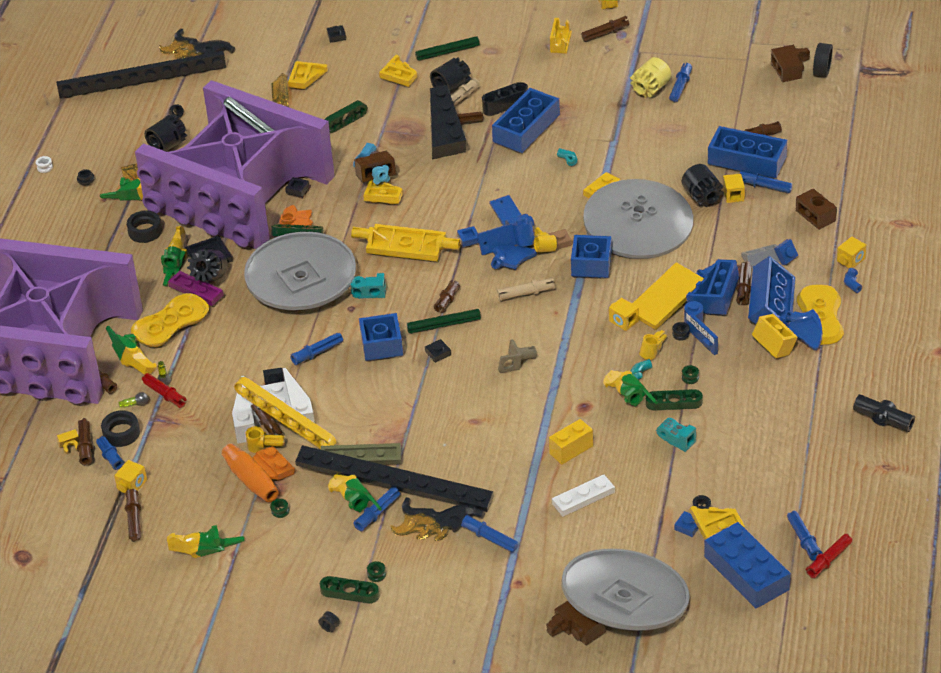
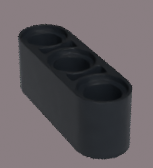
M517 82L484 94L482 96L483 114L493 116L507 111L528 90V85L524 82Z

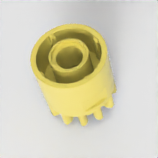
M656 57L650 58L630 77L633 81L630 84L633 85V90L639 96L643 94L644 98L652 97L670 81V68L663 60Z

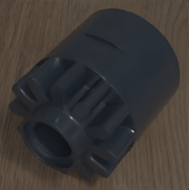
M459 57L452 58L431 71L430 81L433 88L447 85L450 94H452L461 85H465L471 80L469 76L471 72L469 66L463 60L460 61Z
M173 114L164 117L146 129L144 133L149 146L165 152L186 140L187 134L184 133L186 131L184 123L178 117L175 118Z
M704 164L691 166L682 176V186L700 206L708 207L709 204L714 205L717 200H720V195L724 193L721 190L724 186Z
M216 249L199 250L196 253H192V258L188 259L190 266H187V269L191 271L190 276H194L196 281H215L222 278L227 271V259L222 252Z

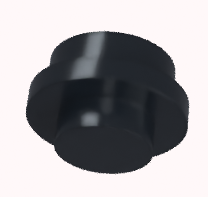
M88 169L81 170L77 176V182L81 185H89L95 180L94 174Z

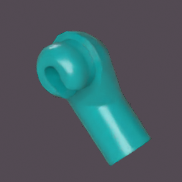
M561 148L558 149L557 156L564 158L568 165L574 166L577 164L578 158L575 152Z
M650 359L636 363L630 371L639 380L643 377L641 372L652 368V362Z

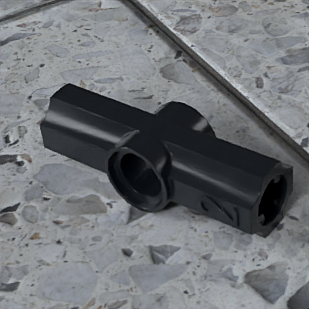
M859 394L853 405V410L872 417V420L879 426L890 424L910 432L915 422L914 415L896 409L895 404L889 400L878 402Z

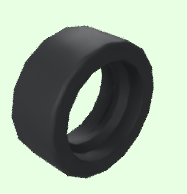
M818 43L813 62V75L828 76L833 55L832 44Z
M153 211L135 212L127 219L128 235L135 242H151L162 233L161 219ZM143 224L153 225L147 229H136V227Z
M126 410L114 411L106 415L101 423L102 434L111 446L123 447L130 445L136 441L140 434L137 417L132 412ZM121 424L131 426L128 430L121 433L110 431L113 427Z

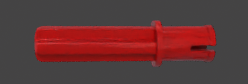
M145 373L142 376L143 383L162 395L165 401L172 402L178 408H182L186 404L184 402L187 401L186 397L179 394L174 387L167 386L149 373Z
M849 534L841 536L823 554L816 556L815 561L806 567V573L811 578H816L824 569H828L831 566V562L853 542L852 537Z

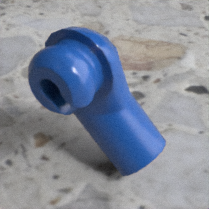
M849 268L848 272L845 273L844 283L855 293H859L862 290V285L856 281L858 271L854 268Z

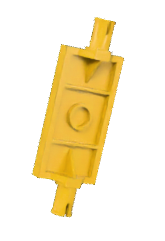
M375 224L374 227H369V229L353 226L351 231V238L367 239L366 253L438 262L441 251L444 248L459 251L461 246V239L446 238V232L381 224Z

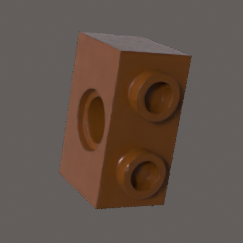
M814 188L796 197L795 211L820 230L836 221L837 207Z

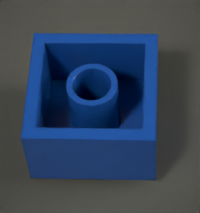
M574 235L571 255V276L609 278L612 254L611 236Z
M397 313L359 318L365 361L403 356Z

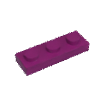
M182 271L176 273L168 281L169 287L184 294H195L211 306L224 296L222 289L203 281H196L195 277Z

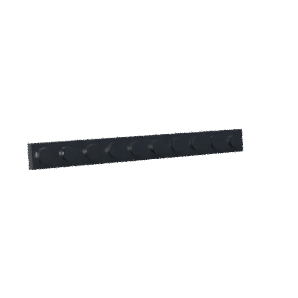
M224 51L56 81L59 98H68L226 68Z
M304 445L301 446L295 460L296 466L332 475H355L361 482L386 488L393 487L397 488L398 491L455 505L477 506V509L484 510L485 512H488L494 496L493 491Z

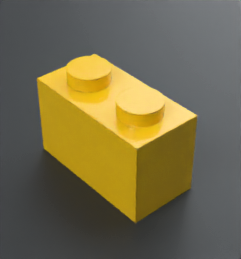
M774 314L760 316L752 333V336L775 358L790 355L798 338Z
M581 419L549 437V454L561 465L593 447V429Z

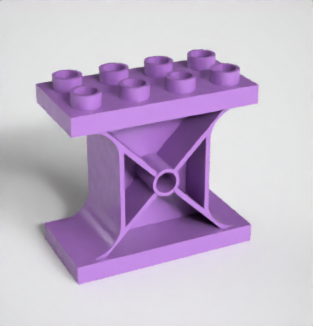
M211 80L203 87L208 125L185 147L176 151L165 152L146 144H142L135 151L138 166L137 174L143 193L142 202L149 211L160 212L173 217L181 224H191L202 228L210 235L223 236L233 240L241 247L249 246L257 249L270 240L265 203L283 184L293 177H307L327 185L335 177L329 123L321 118ZM228 96L232 97L275 131L260 133L224 106V100Z
M0 239L1 394L13 392L28 394L38 399L50 397L65 399L75 404L82 402L99 404L103 395V389L92 337L90 336L98 323L110 317L139 320L143 308L132 254Z

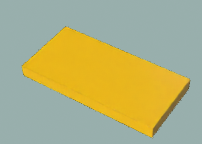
M676 262L632 303L639 307V320L657 330L687 301L686 295L689 292H693L697 282L702 281L704 278Z

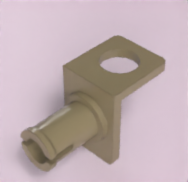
M514 339L510 340L508 355L500 357L498 371L501 373L520 370L522 359L536 358L537 351L535 346L519 348ZM512 360V365L508 367L504 366V363L506 361Z

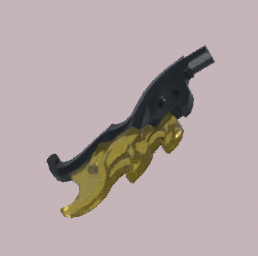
M182 28L175 33L174 41L169 46L163 47L159 45L160 52L164 54L176 53L175 58L177 59L221 50H227L231 53L235 51V47L226 41L210 40L198 42L195 38L181 36L184 34Z
M406 497L402 504V512L405 514L403 523L397 527L391 525L390 528L394 534L400 536L416 532L420 533L416 536V539H425L437 534L434 537V541H440L447 537L450 529L453 532L458 531L462 527L461 523L466 515L483 519L485 511L477 509V506L457 505L441 512H436L433 508H412L409 506L410 498Z

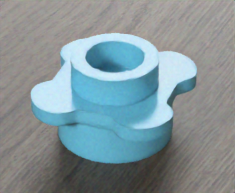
M383 165L382 167L377 166L373 168L372 177L375 184L390 180V176H388L389 167Z

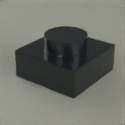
M343 25L326 28L330 43L346 40Z
M293 177L285 187L286 194L302 197L309 188V181Z
M442 339L425 346L426 354L435 363L451 356V349Z
M282 368L263 370L265 385L284 382Z

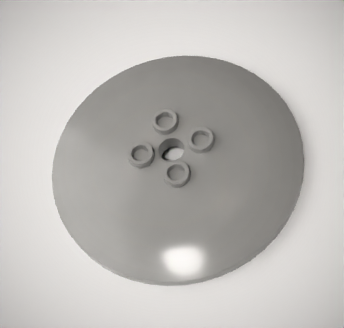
M627 179L610 183L597 190L585 205L583 221L588 235L611 236L613 254L627 258L647 259L666 255L685 243L692 231L693 212L686 199L671 187L651 180Z
M295 232L273 238L258 247L247 260L244 277L250 293L262 303L279 309L304 310L322 306L341 296L350 287L355 277L356 262L352 251L337 238L316 232Z
M624 549L589 551L572 559L565 567L562 575V590L570 604L588 618L607 626L626 630L657 629L677 621L688 607L689 590L679 573L661 560L640 552Z

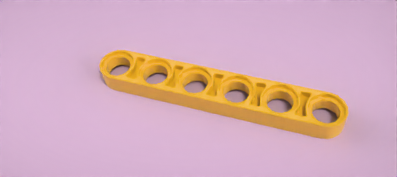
M240 377L235 383L234 389L239 395L318 448L336 445L337 441L332 434L250 379Z

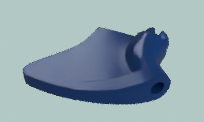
M512 245L496 246L492 251L495 256L492 259L491 266L494 269H499L502 266L517 269L522 262L537 256V252L535 249Z
M814 309L805 313L788 311V315L785 317L786 321H790L788 328L811 349L818 350L823 334L818 314Z

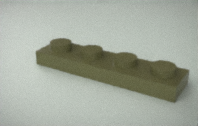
M401 443L321 446V450L382 465L401 464Z

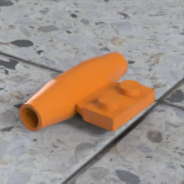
M234 444L226 445L221 452L231 471L251 492L266 502L274 501L279 494L271 479L278 481L294 475L295 468L274 446L256 452L253 457Z

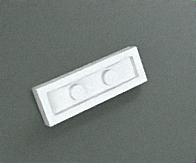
M603 474L552 498V505L563 517L615 493V487Z

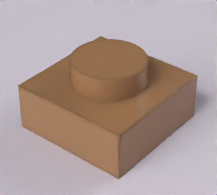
M566 229L548 233L556 237V250L572 246V239Z

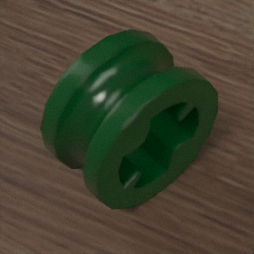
M693 365L683 367L682 381L686 384L697 383L699 380V369Z
M279 498L270 504L272 515L276 518H283L290 512L288 502L285 499Z
M379 561L371 562L367 566L368 579L372 582L384 580L386 577L385 565Z

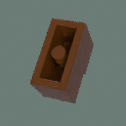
M793 44L771 49V64L782 83L802 79V71H804L803 62L810 60L808 48H796Z
M387 150L382 152L373 151L370 156L354 159L356 176L362 183L374 179L372 177V170L377 166L382 167L386 165L389 167L388 176L396 175L395 159Z
M569 601L555 608V615L546 624V631L552 637L564 631L568 635L572 634L576 640H580L585 646L606 633V625L583 615Z

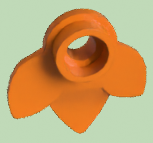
M291 205L284 209L279 223L312 225L313 221L310 220L312 211H297L296 207Z

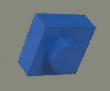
M475 226L457 230V236L461 239L463 247L479 243L478 232Z
M786 239L774 248L781 265L789 263L798 256L791 239Z
M686 511L682 513L674 524V530L693 537L698 531L693 517Z

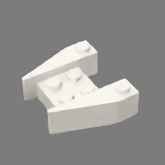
M283 368L284 382L260 386L314 422L310 398L286 368ZM238 393L232 416L237 443L246 442V430L261 424L259 423L260 419L250 407L253 403Z

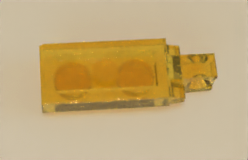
M282 73L271 84L272 102L289 107L287 102L289 100L288 77Z

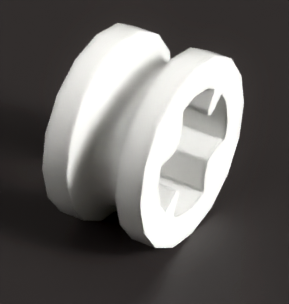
M42 156L36 160L39 172L46 173L52 170L53 166L50 157Z

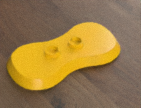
M809 285L804 287L797 295V304L801 308L802 313L814 309L818 314L823 331L820 345L833 344L840 341L844 335V329L837 318V311L841 304L839 293L828 285Z
M186 293L178 295L161 311L137 320L131 327V334H134L135 339L147 347L161 346L181 328L200 322L209 311V306L204 299L195 294Z

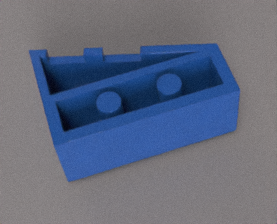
M718 259L705 273L706 277L702 281L697 282L693 292H689L686 295L687 303L691 301L701 303L703 305V313L727 314L739 280L737 261Z

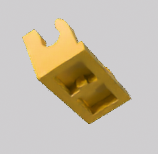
M554 18L550 34V53L567 54L572 34L568 20H566L565 26H561L560 19Z

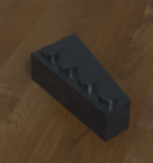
M443 85L430 88L432 160L465 153L466 138L448 86Z

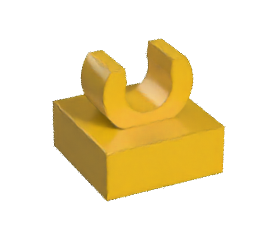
M76 429L57 435L59 448L63 447L65 454H68V445H73L77 451L79 436Z

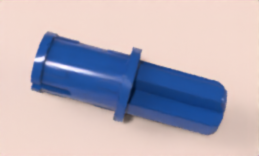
M104 436L96 440L98 447L103 452V458L109 461L114 470L120 469L124 465V461L118 455L117 448L111 446Z

